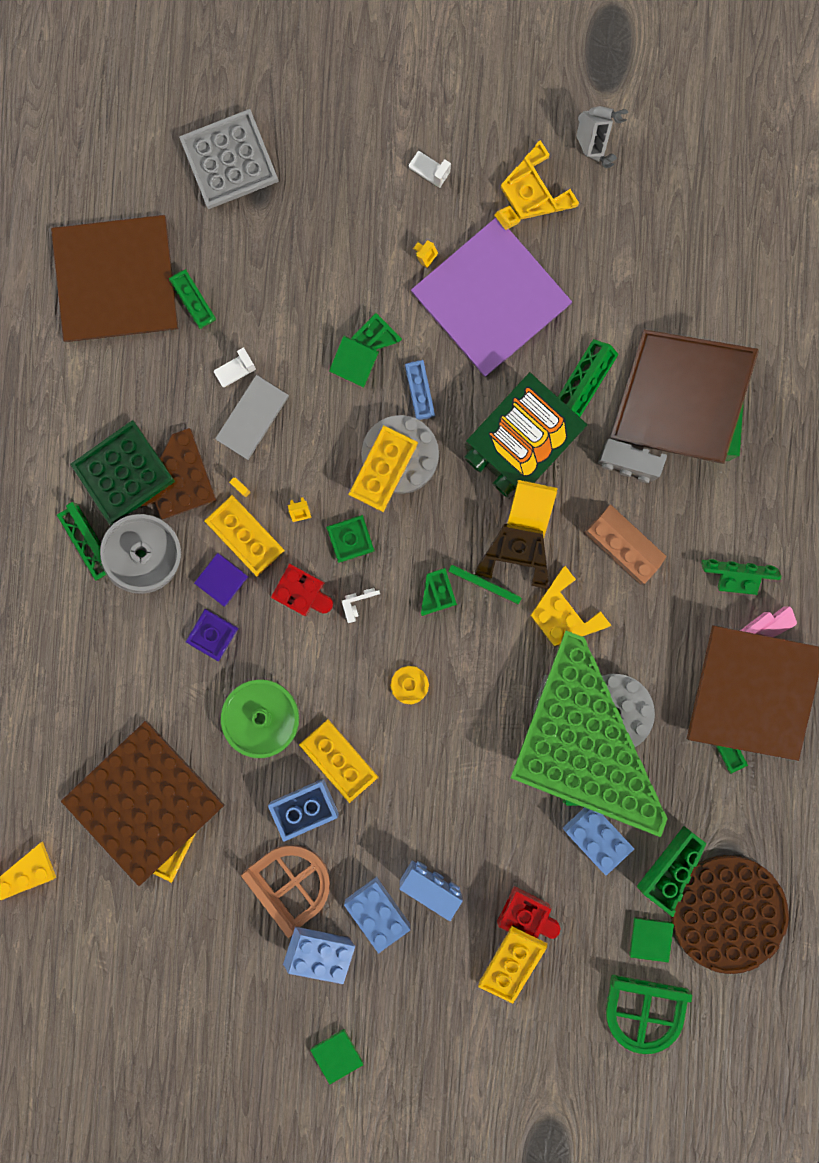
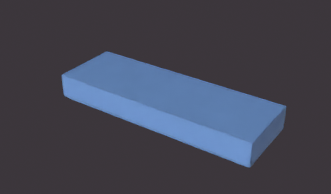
M424 361L406 363L405 369L416 419L423 420L435 417Z

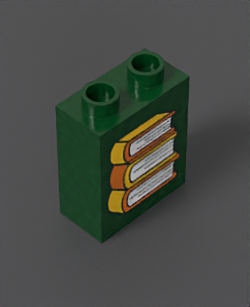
M529 372L466 440L464 447L469 452L464 456V459L479 473L487 467L497 477L492 483L493 486L502 495L510 499L516 491L518 480L535 483L588 424Z

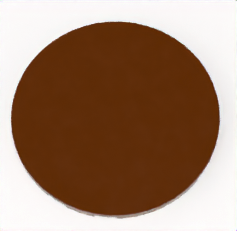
M722 855L698 863L693 868L690 875L691 879L682 892L683 897L681 901H678L674 916H671V922L674 924L673 931L679 944L696 963L714 972L738 974L758 968L760 964L768 958L770 959L777 952L787 932L789 910L783 889L768 870L744 857Z

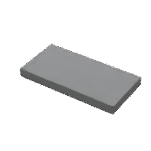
M256 375L215 440L249 460L289 398V395Z

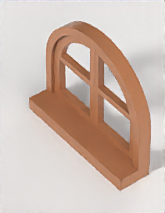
M284 845L271 850L241 875L288 939L293 935L295 927L304 925L323 908L330 890V877L325 863L314 851L300 845ZM299 856L309 861L311 865L297 876H294L281 857ZM275 860L278 861L291 878L288 883L276 892L272 890L260 874V871ZM316 870L320 879V890L316 900L313 901L299 882ZM294 886H297L311 905L296 918L291 915L279 899Z

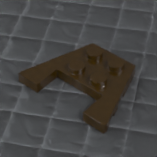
M504 524L477 566L475 575L492 578L495 562H507L535 568L531 586L549 589L543 531Z

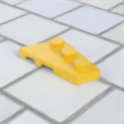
M43 841L0 876V900L56 878Z

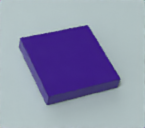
M217 553L194 584L226 607L249 576Z
M204 609L185 642L219 662L239 628L209 610Z

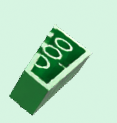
M683 826L636 887L643 895L673 917L676 912V905L683 897L682 892L691 879L690 875L693 868L697 866L706 843Z

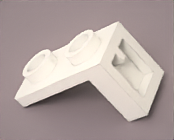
M418 151L410 162L409 169L440 188L450 173L451 163L444 159L440 165Z
M244 347L237 351L239 354L237 358L214 370L222 387H226L256 370Z
M375 588L364 590V595L357 596L354 593L345 596L346 600H343L342 604L347 622H355V617H358L356 605L352 606V602L380 595V591H375Z

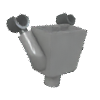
M598 106L591 108L589 111H583L579 115V126L576 135L586 157H590L598 162L602 161L604 168H610L614 165L612 162L617 159L615 154L611 153L608 156H604L613 123L611 119L614 118L616 123L627 121V119L621 117V114H627L628 110L622 109L614 112V109Z

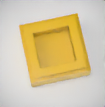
M510 205L497 211L494 215L505 230L517 225L521 221Z
M233 478L229 482L243 496L247 497L250 494V490L237 478Z

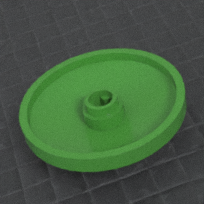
M252 680L243 683L229 694L221 712L223 734L228 743L245 756L266 758L276 755L289 746L298 731L299 709L291 693L276 682Z

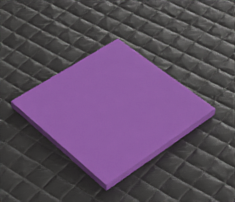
M497 218L493 219L411 289V293L484 377H487L572 304L569 297L509 229L505 230Z

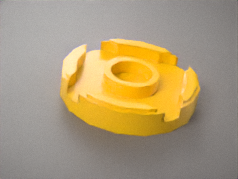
M405 666L395 672L390 686L392 694L397 700L404 704H415L426 696L429 683L427 676L421 669L415 666Z

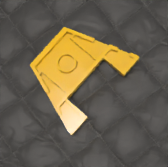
M541 140L525 156L524 160L512 171L500 187L520 220L576 208L579 205L571 189L553 199L536 172L534 166L549 158V153Z
M566 566L562 567L530 615L553 646L561 643L565 631L585 636L611 626L602 612H598L584 623L564 598L561 591L576 580Z

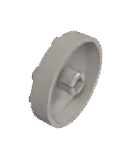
M396 415L382 419L369 430L363 441L362 463L364 464L383 425L417 441L418 445L394 491L395 494L414 492L427 484L436 471L439 458L436 438L432 431L416 418Z
M145 514L130 515L115 522L104 535L100 549L101 564L107 577L117 587L138 594L154 592L168 584L177 572L181 558L180 543L172 528L159 518ZM138 550H143L146 553V556L142 557L141 560L135 554Z
M622 674L602 675L615 707H617L623 724L634 746L637 747L647 738L654 724L655 709L652 698L640 682Z

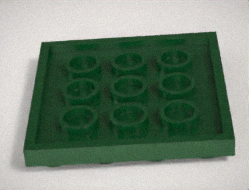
M134 420L70 463L111 526L175 482Z

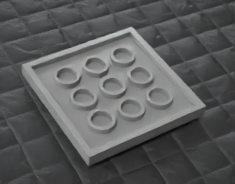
M250 109L179 136L208 209L279 182Z

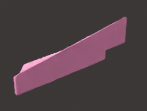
M785 606L773 615L770 612H763L740 631L775 637L794 627L797 621L792 608Z

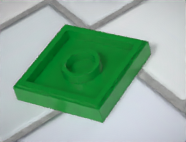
M344 335L329 372L364 388L379 351Z
M363 515L326 527L338 563L375 552Z
M634 917L629 952L630 958L669 963L674 924L668 921Z
M345 1029L313 1046L310 1050L329 1085L364 1065Z

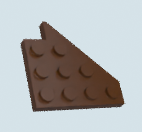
M191 428L172 434L160 459L175 482L140 506L142 508L156 503L162 520L217 501Z

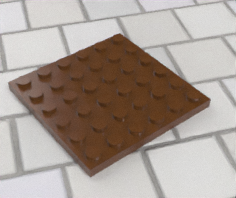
M144 721L61 800V803L138 886H141L225 806L148 721Z

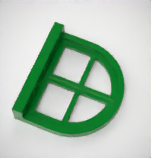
M611 975L606 1003L608 1027L617 1042L632 1052L654 1054L663 1051L679 1037L685 1021L687 1003L692 1001V993L688 988ZM620 990L644 995L641 1015L617 1011ZM652 996L676 1001L673 1021L649 1017ZM616 1016L640 1020L636 1041L622 1032ZM647 1022L670 1026L669 1030L661 1038L651 1042H644Z

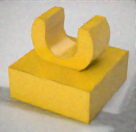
M428 240L424 245L418 242L413 248L417 251L416 256L419 262L426 268H428L438 254L434 243Z
M303 497L301 502L294 503L293 500L290 501L288 510L292 522L311 518L307 501Z

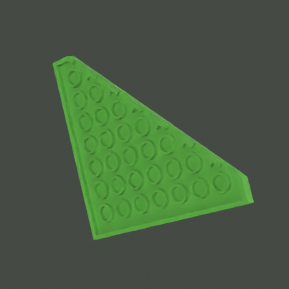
M565 631L510 778L661 837L668 818L649 781L647 772L641 759L638 757L618 709L615 707L595 659L584 637Z

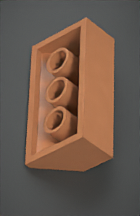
M611 504L584 532L640 585L645 584L653 576L667 557Z

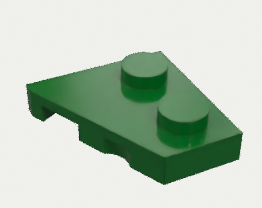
M377 313L352 337V339L375 350L399 343L402 340Z
M445 568L427 574L421 616L457 605Z

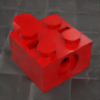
M290 563L270 597L303 616H307L311 608L322 614L330 612L333 608V600L321 592L325 582Z
M514 886L497 919L498 926L508 932L512 926L535 938L542 934L549 939H555L560 934L558 921L549 917L552 910L549 903Z

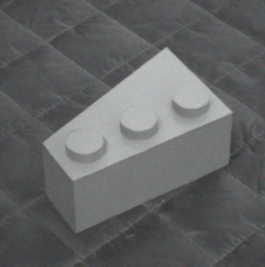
M607 439L603 445L598 463L602 464L601 467L604 469H616L620 471L621 475L627 477L633 475L638 477L639 481L649 483V481L652 482L660 477L667 455L661 454L659 457L650 454L648 449H643L642 451L633 448L630 444Z

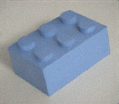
M324 778L273 800L268 805L283 842L337 819L339 816Z
M585 807L563 827L564 831L605 876L634 850L603 814Z
M411 861L400 879L399 889L448 921H451L463 902L459 886L453 882H445L442 875L435 871L431 873L427 870V866L419 861L417 863Z
M377 877L345 899L344 906L378 954L410 931L409 921Z
M295 927L283 965L288 974L344 984L355 945L348 937Z

